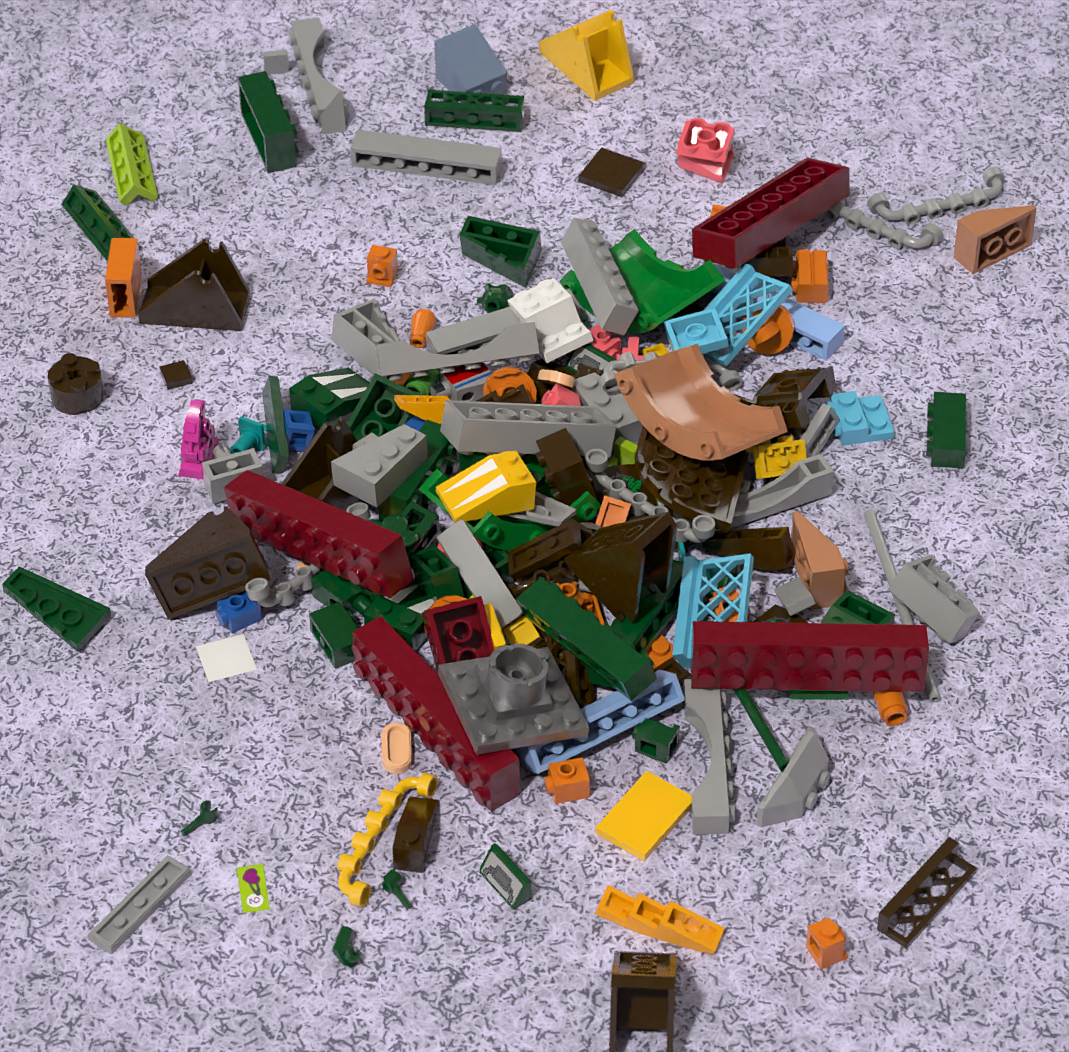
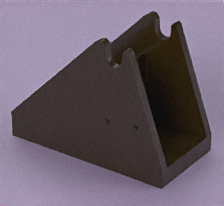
M203 239L148 278V286L142 307L138 312L139 324L242 331L250 300V289L222 241L219 243L218 249H213L210 247L209 240Z
M342 417L338 418V425L333 429L328 422L322 425L281 484L346 511L352 504L363 502L368 505L369 503L333 485L331 461L351 452L353 444L358 442Z
M228 506L224 507V511L219 515H215L213 511L208 512L145 566V576L168 620L246 590V584L253 579L264 578L267 582L272 580V573L250 529Z
M668 511L602 527L581 544V548L571 552L564 558V561L569 569L619 622L625 619L622 612L630 622H634L638 616L641 584L651 594L656 591L654 584L662 593H666L669 590L677 524Z
M614 951L611 973L609 1052H616L617 1028L667 1030L666 1052H673L674 1013H676V1008H674L676 1006V953Z

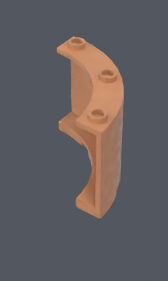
M698 343L614 373L619 390L640 423L658 441L681 455L699 460L723 459L788 432L780 406L763 407L753 404L749 406L741 403L740 398L732 394L727 388H720L712 379L714 374L706 363Z

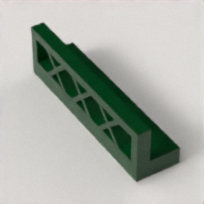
M428 89L424 105L425 126L521 132L525 96ZM432 98L443 99V101H432ZM463 100V101H468V102H466V103H459L458 101ZM491 102L492 104L487 105L482 103ZM507 104H518V107L507 106Z
M73 184L61 205L106 261H108L112 238L134 237L96 191ZM138 243V247H139V251H140L142 247H141V245Z
M412 502L407 505L401 515L408 519L412 513L423 517L420 523L408 525L407 530L419 533L418 541L410 547H405L411 570L410 555L428 548L440 532L439 515ZM350 581V586L369 595L372 603L380 595Z

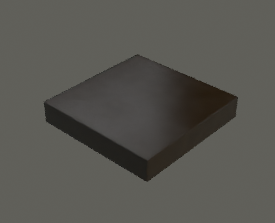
M601 147L578 175V182L622 198L645 170V162Z

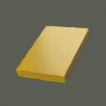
M646 771L595 827V834L645 862L690 811L692 795Z

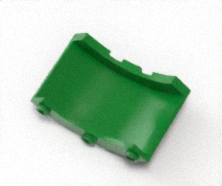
M635 229L629 232L619 243L609 248L638 308L636 316L626 331L627 333H645L656 328L725 281L711 260L690 269H684L683 265L670 260L662 261L656 257L657 251ZM571 269L559 282L565 290H571L579 304L586 311L595 316L575 272Z
M529 454L522 460L530 470L543 474V470L546 469V467L541 468L535 454ZM436 469L419 490L449 514L436 492V487L450 479V477ZM546 482L538 493L555 500L551 491L554 486L549 487ZM586 491L578 500L570 505V507L576 509V514L569 520L574 519L579 523L588 522L600 510V503ZM490 511L482 519L465 521L471 533L489 546L508 551L557 527L502 520Z

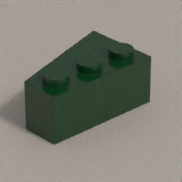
M467 216L459 234L462 254L526 288L542 251L540 231Z

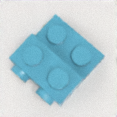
M715 308L664 321L672 351L697 343L702 354L729 347L727 336Z
M856 391L832 394L829 402H826V405L831 406L840 418V421L833 430V435L839 437L841 446L894 439V429L881 395L858 398Z

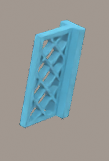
M745 263L703 310L715 308L725 334H730L728 339L730 348L723 356L719 355L718 350L704 353L705 357L727 366L793 291L791 286L760 274L751 265ZM780 290L776 296L769 298V293ZM763 296L762 301L753 304V299ZM763 309L759 315L753 317V312ZM747 315V319L736 323V318ZM747 327L743 334L736 336V331Z
M751 554L698 560L695 555L684 557L672 654L682 667L686 669L691 668L693 621H702L710 614L714 618L713 621L724 622L736 611L739 613V618L735 622H747L754 557ZM744 564V570L736 577L729 573L736 565ZM719 568L720 571L710 581L705 578L706 569ZM725 576L729 577L732 581L720 592L715 585ZM739 586L742 589L741 595L731 602L727 596ZM712 589L718 595L705 605L703 597ZM724 600L729 606L717 616L712 610Z

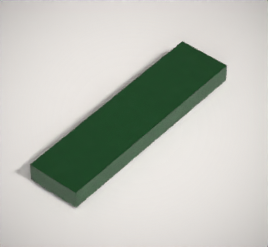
M269 375L262 391L271 468L272 473L282 474L289 459L279 378L278 376Z

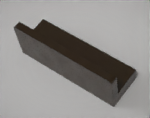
M571 519L508 551L509 576L517 580L581 548V543L590 537L593 531Z

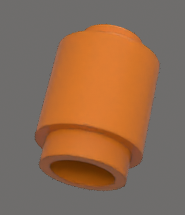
M874 691L873 696L880 718L885 721L886 725L897 726L907 720L908 707L903 692Z

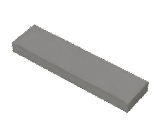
M167 855L88 934V940L112 955L191 876V869Z

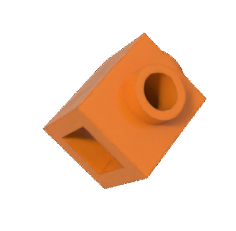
M583 757L548 764V776L544 777L546 793H552L555 804L590 798V779Z

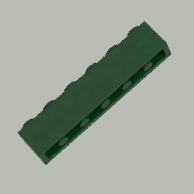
M673 560L669 590L666 593L660 592L654 584L656 591L651 594L641 584L638 616L634 622H630L623 612L622 614L625 619L622 622H619L617 619L612 621L611 627L617 633V636L620 639H628L640 654L642 652L647 653L678 609L683 561ZM585 665L590 683L613 687Z
M540 577L516 598L523 615L629 700H634L657 679L652 668L654 662L646 653H638L628 639H620L610 625H602L592 611H584L574 597L569 596L567 598L560 587L554 582L549 584Z

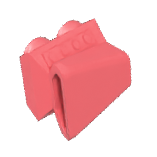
M701 118L686 120L677 146L676 154L679 155L678 167L713 181L724 183L734 155L731 143L736 132L735 128H732L731 125L725 122L708 124Z

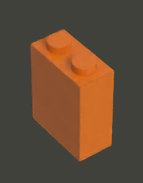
M112 238L105 276L110 317H136L142 280L138 239Z

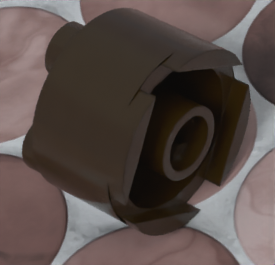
M67 353L49 369L47 377L50 397L58 411L68 415H79L81 411H93L102 403L104 391L100 365L97 361L87 357L76 356L73 353Z

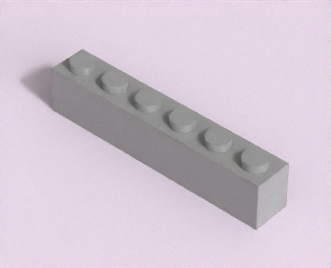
M357 129L350 148L351 166L491 185L497 184L502 168V148Z
M574 217L561 240V244L601 329L625 335L638 312V308L597 224L590 219L582 220Z
M566 289V291L572 296L579 318L582 322V307L573 295V293L571 292V290ZM510 307L426 332V349L429 353L442 355L462 354L471 349L474 351L497 337L506 326L521 324V322Z

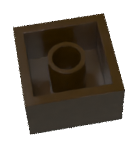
M566 428L536 440L539 452L535 453L541 468L546 467L543 470V474H545L548 486H554L551 491L556 501L570 506L586 491L597 499L583 460Z

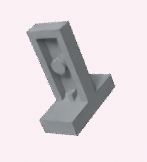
M824 403L813 420H809L808 425L803 428L787 429L797 439L805 440L807 458L819 454L840 421L833 408Z

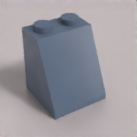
M473 24L434 41L435 76L448 91L502 94L507 91V72L477 25Z

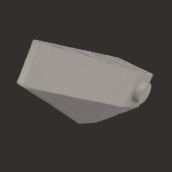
M535 491L533 510L496 517L508 521L559 526L576 514V509Z

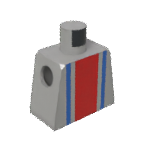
M481 362V368L465 370V365L454 366V372L439 374V384L430 387L432 396H448L452 401H477L483 397L484 384L492 373L483 362Z

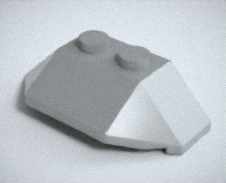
M811 726L807 728L804 736L788 759L787 767L783 772H780L757 808V826L765 827L802 818L807 808L811 810L814 807L818 797V790L820 788L825 789L831 775L828 772L829 759L815 728Z

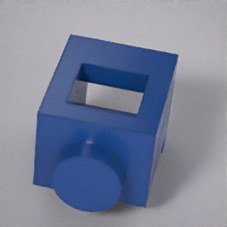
M283 409L288 450L304 452L312 441L314 434L310 413Z
M246 590L217 602L216 618L221 626L226 625L232 634L262 620L260 605L257 601H252L248 598Z

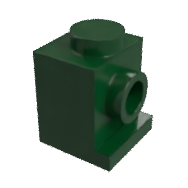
M645 718L642 724L638 723L633 731L632 739L635 740V752L667 764L679 745L680 726L674 724L671 728L661 722Z

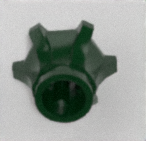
M487 283L484 285L485 292L483 296L477 298V303L482 304L488 314L510 307L507 300L513 298V291L505 284L493 286Z

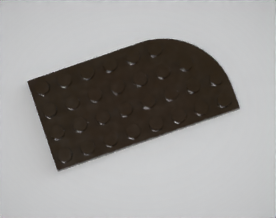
M734 394L740 398L741 403L749 406L753 404V400ZM643 426L634 459L636 471L646 488L667 507L681 514L684 519L693 521L699 515H708L714 519L715 529L729 532L749 452L742 450L718 460L694 459L668 448Z

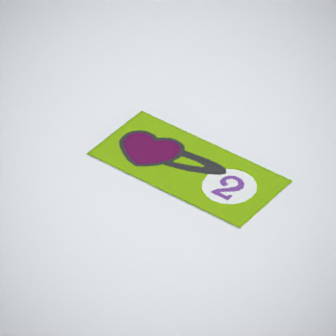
M264 864L237 867L243 913L269 910L270 905Z

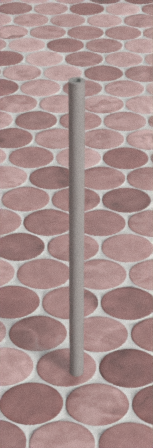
M867 510L864 516L890 586L897 573L875 511ZM892 593L902 624L915 625L909 608L899 603ZM927 663L925 690L929 701L933 703L940 701L941 698L930 666Z

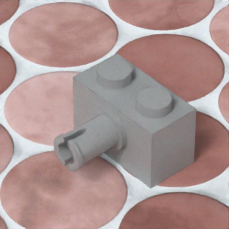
M222 444L224 453L218 445L213 450V455L216 459L202 462L204 485L212 503L226 500L223 487L245 470L263 476V467L254 448L231 454L228 445Z

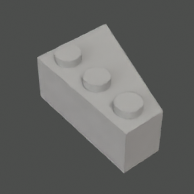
M404 424L331 461L333 485L378 507L428 459L426 435Z

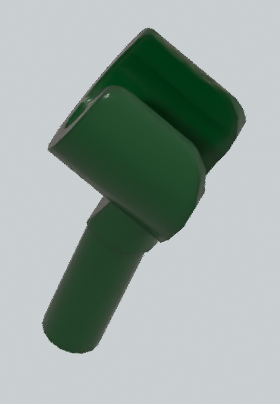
M203 801L200 805V815L183 828L181 833L186 836L203 823L211 824L215 822L218 816V807L210 811L211 801Z
M391 869L383 876L382 888L389 894L393 893L405 909L408 910L413 905L398 887L403 882L402 876L396 870Z

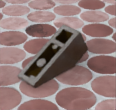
M789 527L729 530V532L715 530L712 537L702 542L703 548L726 557L751 554L754 557L753 567L759 570L783 571L788 568L794 558Z
M409 796L398 822L392 847L394 870L424 872L439 800Z

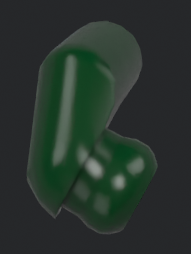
M342 926L337 934L332 952L342 965L353 967L358 963L361 954L359 949L355 952L354 946H350L354 935L353 929Z

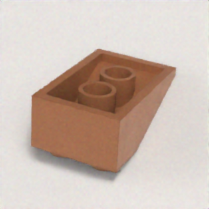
M1034 205L979 210L962 217L957 222L953 258L970 273L975 274L1031 246L1037 208Z
M795 511L792 514L791 528L793 561L798 577L812 594L816 603L808 609L831 607L847 591L845 576L849 574L848 562L846 559H842L839 548L799 511Z

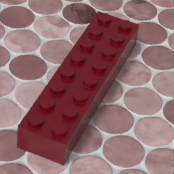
M808 157L692 228L693 257L704 262L711 260L712 263L724 265L728 269L739 268L743 263L754 258L757 254L768 249L774 243L782 240L788 234L798 230L802 225L812 221L813 218L850 195L849 167Z
M245 470L223 487L228 507L250 529L254 539L259 542L266 543L279 551L282 550L297 559L309 562L318 568L325 569L336 576L343 577L356 585H361L372 590L374 593H379L390 599L414 580L401 534L249 470Z
M381 616L352 632V651L355 661L353 669L360 679L364 678L370 684L373 693L378 697L381 695L386 701L390 711L393 714L398 713L410 731H415L419 735L426 749H432L437 754L443 767H449L455 773L459 784L463 787L467 786L472 791L478 804H484L492 812L520 795L519 758L511 749L476 755L439 675Z
M693 621L690 665L691 688L924 692L929 654L927 626Z

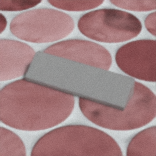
M463 519L436 537L449 559L457 566L460 576L473 596H482L483 604L491 603L493 605L501 629L521 618L523 614L521 608Z

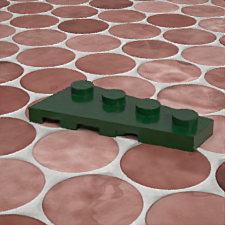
M20 566L2 584L3 592L77 652L83 648L111 616L109 607Z

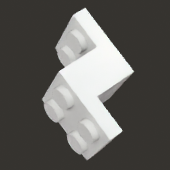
M554 278L543 280L536 287L528 291H520L513 298L507 300L510 309L519 317L521 324L535 322L539 355L546 363L593 341L591 332L582 324L572 296Z

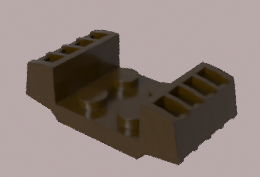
M786 236L745 262L751 265L756 272L765 276L793 277L792 248L786 247ZM743 263L742 265H740V267L738 268V271L741 269V267H742L745 263Z
M833 366L815 369L807 368L804 370L796 369L792 371L784 370L780 373H773L754 395L753 405L763 407L780 406L787 429L803 428L810 422L805 407L807 399L831 397L835 391L836 382Z

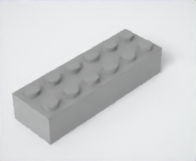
M445 400L440 431L461 454L471 455L474 452H484L487 455H493L504 451H517L519 456L522 457L525 454L539 452L536 440L566 428L580 456L586 457L588 451L601 449L607 453L608 457H611L616 426L597 407Z

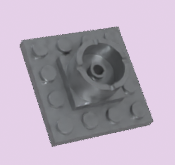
M525 644L504 645L494 650L490 657L439 665L438 675L476 755L588 736L589 726L548 647L536 649Z

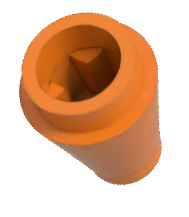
M419 309L411 317L410 345L415 348L425 347L426 332L434 330L437 324L436 316L432 311Z

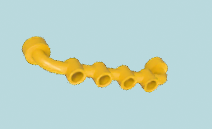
M423 773L420 777H408L401 780L392 791L388 789L381 791L378 804L382 808L379 812L370 810L367 813L365 826L368 830L365 834L356 832L351 842V847L355 851L352 855L343 853L338 860L337 868L341 871L338 878V886L342 893L349 897L350 904L363 908L369 901L371 894L370 884L356 881L351 885L350 880L353 875L356 876L360 872L362 860L366 854H370L373 851L379 833L386 830L392 812L400 808L404 793L409 789L415 788L419 796L432 798L438 785L437 776Z

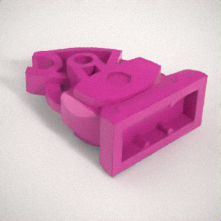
M194 399L190 402L184 421L181 444V458H184L180 465L178 476L204 480L202 462L212 460L214 456L213 450L218 446L219 440L215 437L214 425H211L209 418H205L206 400Z

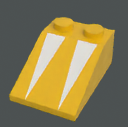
M504 451L499 454L489 455L436 487L438 496L455 523L461 519L464 522L482 519L488 511L495 516L533 510L535 504L536 481L517 451Z

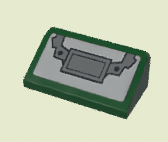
M587 343L571 352L566 368L577 374V367L582 363L602 370L606 364L617 359Z
M492 844L480 866L479 873L512 909H516L531 900V880L498 844Z

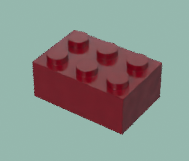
M482 596L427 609L422 612L437 674L440 664L490 657L494 652L491 630Z

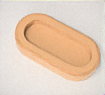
M544 369L539 371L537 380L554 386L557 383L565 388H573L575 382L574 377Z
M391 723L382 730V763L384 769L393 774L407 771L412 764L411 731L408 726L402 723Z

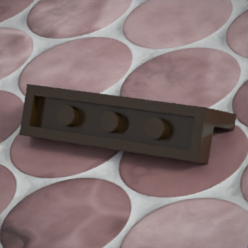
M547 635V647L560 671L562 672L564 667H566L564 679L579 708L581 709L595 702L594 684L589 681L585 664L566 649L560 659H557V653L561 645Z
M948 837L883 907L878 916L877 930L908 949L977 873V867L957 856L958 841ZM954 864L966 872L960 877H949L947 870ZM946 885L947 893L945 895L931 896L930 889L933 886ZM915 905H929L930 912L927 915L914 916L913 907ZM911 923L912 931L907 937L894 930L898 924Z

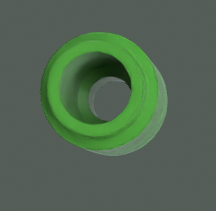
M428 370L429 375L413 377L411 373L405 382V388L420 395L428 396L431 391L430 387L436 385L439 381L438 370Z

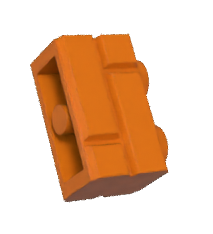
M810 250L796 251V260H793V275H796V277H791V288L793 289L791 293H796V301L798 303H826L828 298V261L826 250H813V252Z

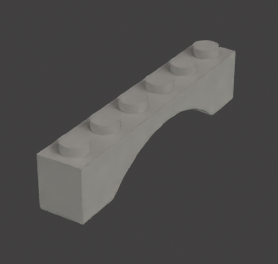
M315 17L291 21L292 31H288L289 43L293 48L294 59L298 60L299 75H302L303 89L306 90L308 105L313 104L311 105L313 120L317 119L321 128L320 115L338 92L341 91L345 124H348V108L343 90L326 81L315 66L319 56L325 50L324 31L320 18Z
M535 322L506 326L497 337L486 345L462 354L442 355L429 353L415 348L405 341L375 345L379 375L382 377L386 376V379L391 381L403 379L402 374L412 373L413 377L429 375L428 370L439 369V374L454 372V366L465 365V370L481 368V362L491 361V366L507 364V359L517 357V362L533 360V355L539 354Z
M822 454L797 461L791 468L772 482L749 493L738 495L730 528L831 495L834 478L833 469ZM673 510V516L677 519H684L681 514ZM687 520L690 524V528L692 529L693 521Z
M684 679L685 720L703 738L711 759L706 776L692 793V833L728 834L729 823L735 822L734 804L729 805L728 799H733L732 781H727V776H731V759L725 758V753H729V735H723V730H727L728 726L727 713H722L721 708L726 707L725 690L691 688V679Z

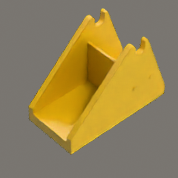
M612 9L539 41V52L594 101L634 83L622 19L615 21V14Z

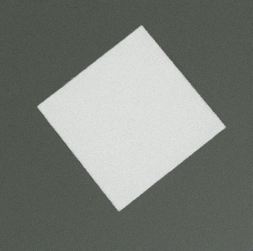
M244 634L196 646L208 682L257 670Z

